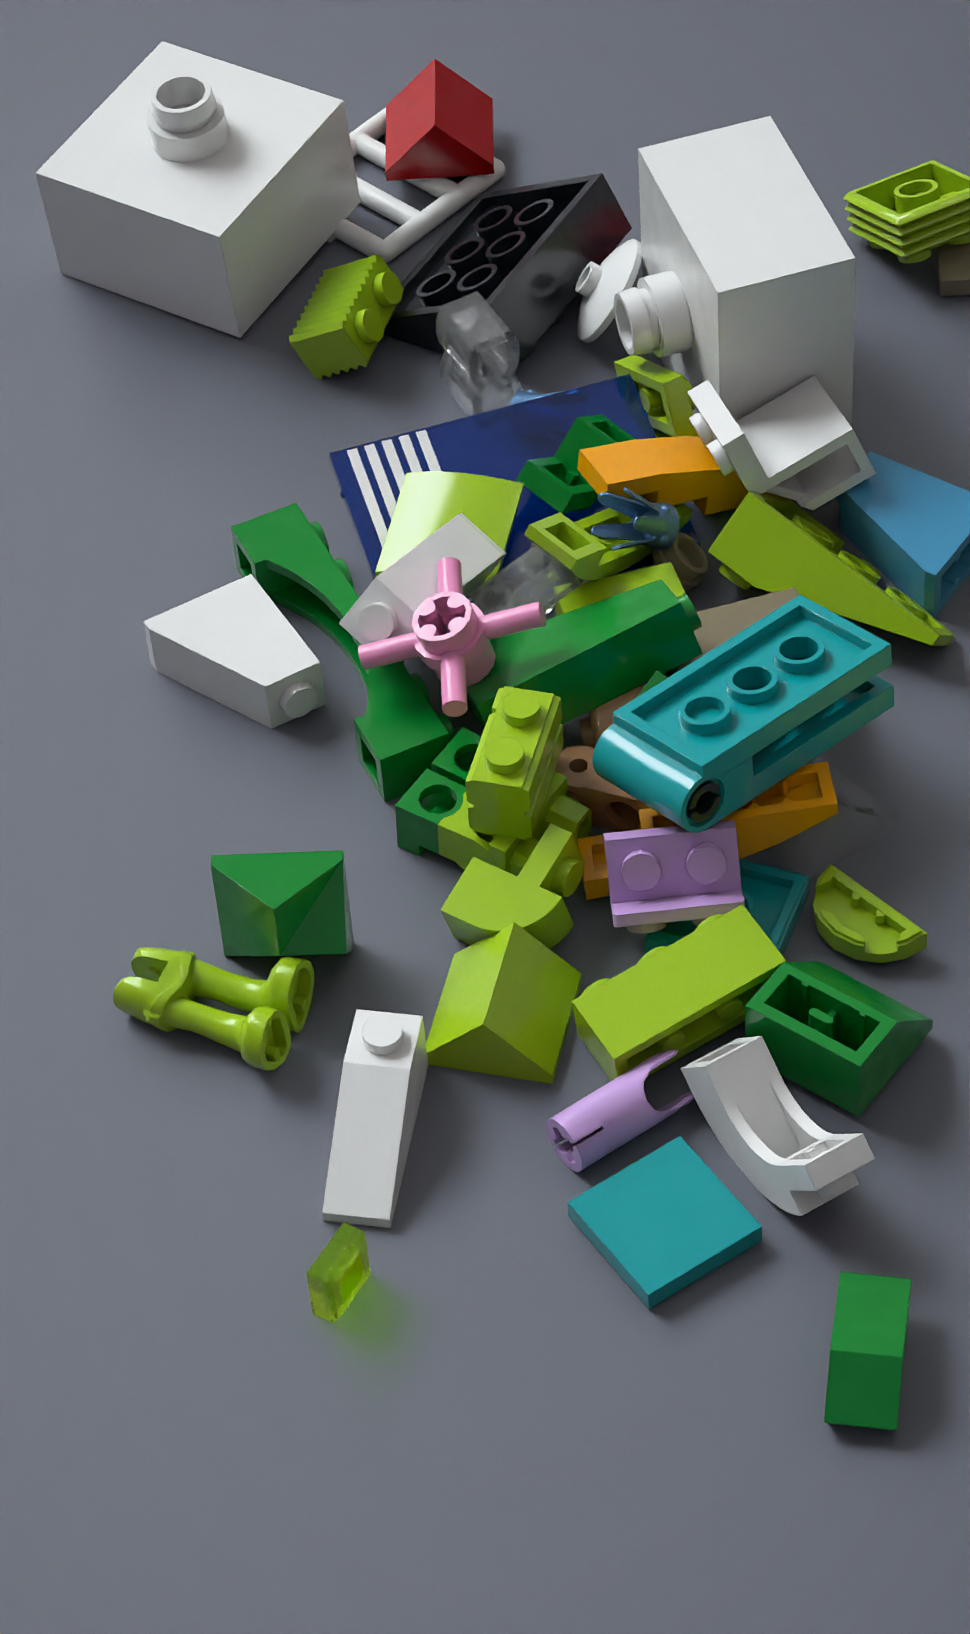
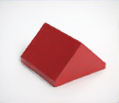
M434 59L386 105V181L494 174L493 98Z

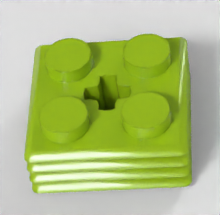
M934 160L850 191L843 198L849 202L845 207V210L851 213L847 220L853 223L848 230L868 240L872 248L886 249L896 254L898 260L902 263L924 261L931 256V249L946 243L960 245L970 242V177Z

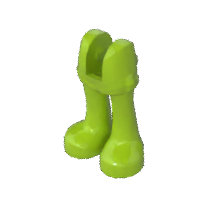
M140 947L136 950L131 961V969L136 977H124L118 982L113 992V1003L126 1014L144 1023L151 1024L160 1030L170 1032L178 1028L197 1033L240 1052L243 1060L250 1066L262 1070H274L285 1061L291 1048L290 1031L299 1033L307 1019L314 987V969L311 962L307 959L288 956L278 961L270 971L267 980L253 979L225 971L197 959L196 954L193 952ZM199 997L214 1000L250 1014L243 1016L198 1003L196 999Z

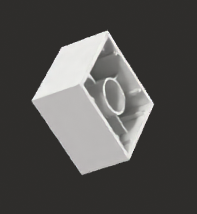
M163 41L36 172L57 261L62 274L239 338L242 337L335 232L338 222L342 218H347L361 202L344 100Z
M771 116L638 148L642 278H639L637 288L632 287L616 293L614 296L616 324L627 353L630 356L648 354L653 351L658 358L662 359L667 369L683 375L689 381L692 388L708 380L735 421L815 376L852 427L855 256ZM696 408L692 410L693 415L698 413Z

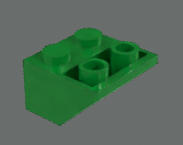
M821 961L783 962L745 1005V1037H763L780 1075L858 1117L933 1027V1020Z

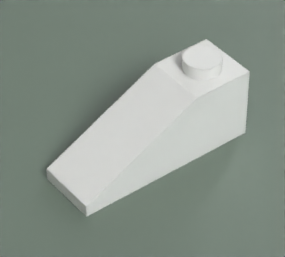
M356 1009L343 1061L322 1210L323 1221L391 1228L428 1069L423 1016Z

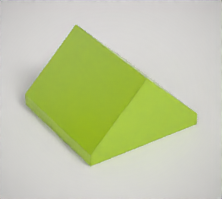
M515 922L505 926L501 931L491 934L455 953L426 1042L428 1065L553 1084L573 1015L572 1000L578 998L582 984V973Z

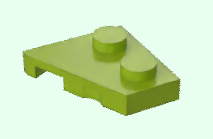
M637 355L628 356L614 362L627 415L637 428L646 434L648 439L698 436L689 420V417L693 416L692 410L696 408L687 393L693 388L683 375Z

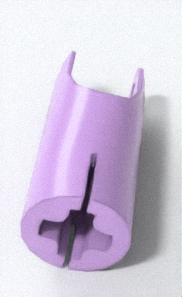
M677 1050L663 1051L648 1058L546 1121V1131L551 1145H556L562 1140L567 1139L554 1147L555 1152L567 1167L575 1172L582 1171L678 1112L695 1099L692 1092H688L658 1110H655L646 1099L644 1081L649 1072L674 1057L678 1053Z

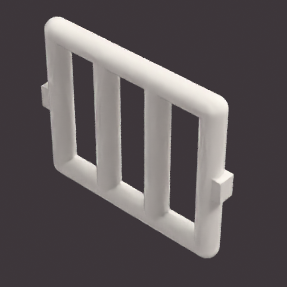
M386 107L349 133L353 157L358 154L384 169L386 145L377 140L386 134ZM494 157V174L467 176L458 184L446 177L406 180L438 198L422 211L411 207L357 177L360 203L399 224L400 227L382 239L346 218H342L327 242L331 243L333 240L338 239L368 257L381 255L385 263H389L476 198L480 193L500 180L505 174V165L501 160Z

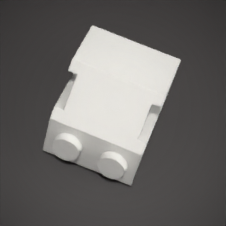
M812 376L738 421L734 420L708 380L687 392L698 413L689 417V420L704 446L710 451L723 475L726 476L735 471L747 491L759 494L769 492L796 500L801 507L815 510L876 474L853 428L815 376Z

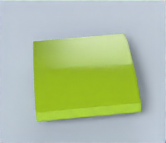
M427 471L406 473L376 567L375 577L460 513H463L506 552L522 498L524 484L501 478L459 472ZM503 559L476 592L493 596Z

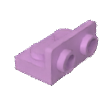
M734 820L719 821L699 833H691L680 826L603 833L614 927H627V930L632 933H651L664 929L667 922L692 920V923L698 926L712 915H724L741 904L745 906L741 888L737 832Z

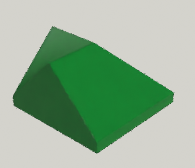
M343 850L211 855L210 865L224 956L347 954L354 951V937Z

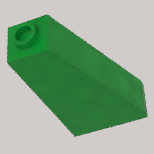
M660 579L547 619L546 626L491 639L490 642L496 655L494 666L481 681L467 687V705L484 730L488 717L492 714V706L499 688L507 686L553 693L561 698V724L564 725L648 682L656 670L663 674L703 654L693 632L702 627L700 618L686 594L676 597L664 581Z

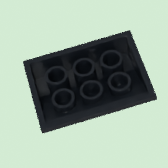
M603 173L480 193L402 281L401 286L404 288L402 299L397 304L384 330V335L479 366L505 363V365L511 366L526 360L534 352L535 343L547 329L553 327L562 319V311L575 296L579 295L575 291V287L586 265L591 261L601 265L632 229Z

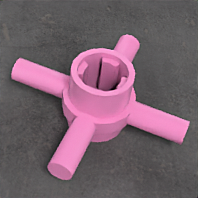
M446 557L437 563L438 594L426 599L413 614L412 627L414 632L360 645L358 647V654L364 670L420 657L429 668L434 669L439 680H441L442 711L448 716L457 717L466 713L468 709L467 687L481 681L494 666L496 655L490 640L546 626V616L540 601L484 615L475 604L470 603L463 595L461 562L456 558Z

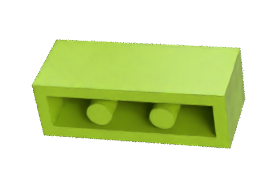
M741 904L724 915L715 914L706 918L696 927L694 932L673 944L659 946L650 950L636 965L615 977L600 979L589 985L581 996L572 1000L577 1034L610 1081L652 1056L663 1051L677 1050L678 1053L674 1057L650 1071L648 1074L650 1076L745 1021V1005L786 960L745 906Z

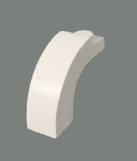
M762 1036L736 1038L680 1068L701 1112L727 1154L759 1192L777 1207L788 1213L803 1216L859 1185L854 1170L875 1159L863 1133L831 1134L817 1126L805 1114L785 1085Z

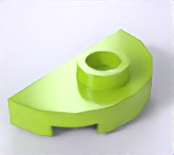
M830 864L817 879L816 893L813 901V917L818 933L834 950L855 960L885 963L907 959L927 948V932L834 865Z

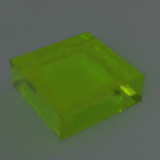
M343 1222L307 1271L308 1289L314 1315L334 1323L335 1320L340 1318L371 1275L364 1231Z

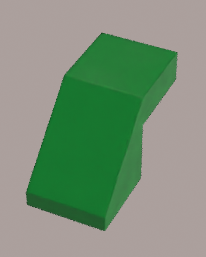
M603 414L577 417L553 457L527 460L516 480L523 483L526 488L562 514L587 510L598 500V494L577 469L579 450L635 440V438Z
M840 1271L829 1355L824 1423L897 1430L903 1360L907 1344L912 1278Z

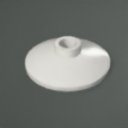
M630 239L620 245L601 265L592 261L589 262L579 276L575 291L583 295L577 328L580 340L590 343L597 339L615 318V294L632 288L642 261L641 242L636 239Z

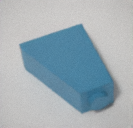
M870 451L867 457L876 474L835 497V501L839 503V530L900 591L911 597L935 618L970 575V491Z

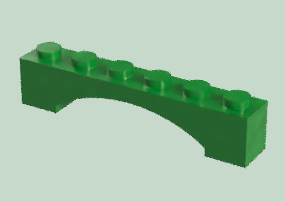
M297 503L232 526L231 532L236 565L242 578L252 574L275 604L291 610L317 626L334 641L354 666L368 695L365 715L354 719L359 762L384 802L404 795L426 769L432 771L431 763L455 736L450 720L443 712L436 715L430 706V698L424 681L418 673L410 675L404 666V661L368 670L363 669L358 654V647L362 644L339 624L359 598L354 591L350 571L342 558L333 559L329 553L328 541L322 527L317 521L310 523Z

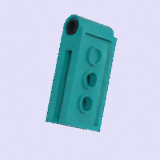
M798 595L612 713L613 724L603 732L594 748L592 758L594 771L601 778L691 833L705 831L895 706L893 685L876 676L892 665L891 644L808 598Z

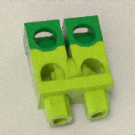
M464 727L459 730L431 763L432 771L426 769L395 805L398 847L417 856H420L425 849H428L455 861L463 870L466 869L471 859L476 857L518 876L550 823L573 833L577 845V838L587 837L592 829L591 809L568 797L567 776L554 771L532 838L523 840L480 833L469 828V802H467L465 781L481 736ZM423 799H424V808H422L421 805H420V803L422 802Z

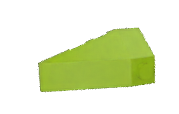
M748 492L708 550L709 553L723 563L719 568L720 573L745 590H749L751 586L774 593L796 587L799 595L808 598L835 614L929 645L949 646L955 638L951 631L907 594L892 586H888L885 591L877 585L881 579V572L868 561L860 560L849 552L841 550L839 553L845 541L789 498L779 495Z

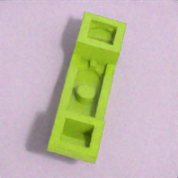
M684 503L673 505L679 516V530L690 520L694 512ZM611 508L576 522L571 521L559 512L529 524L524 533L529 541L574 575L585 580H598L617 574L652 553V548L645 545L612 551V546L634 541L601 539L590 533L591 529L596 525L631 522L630 517Z

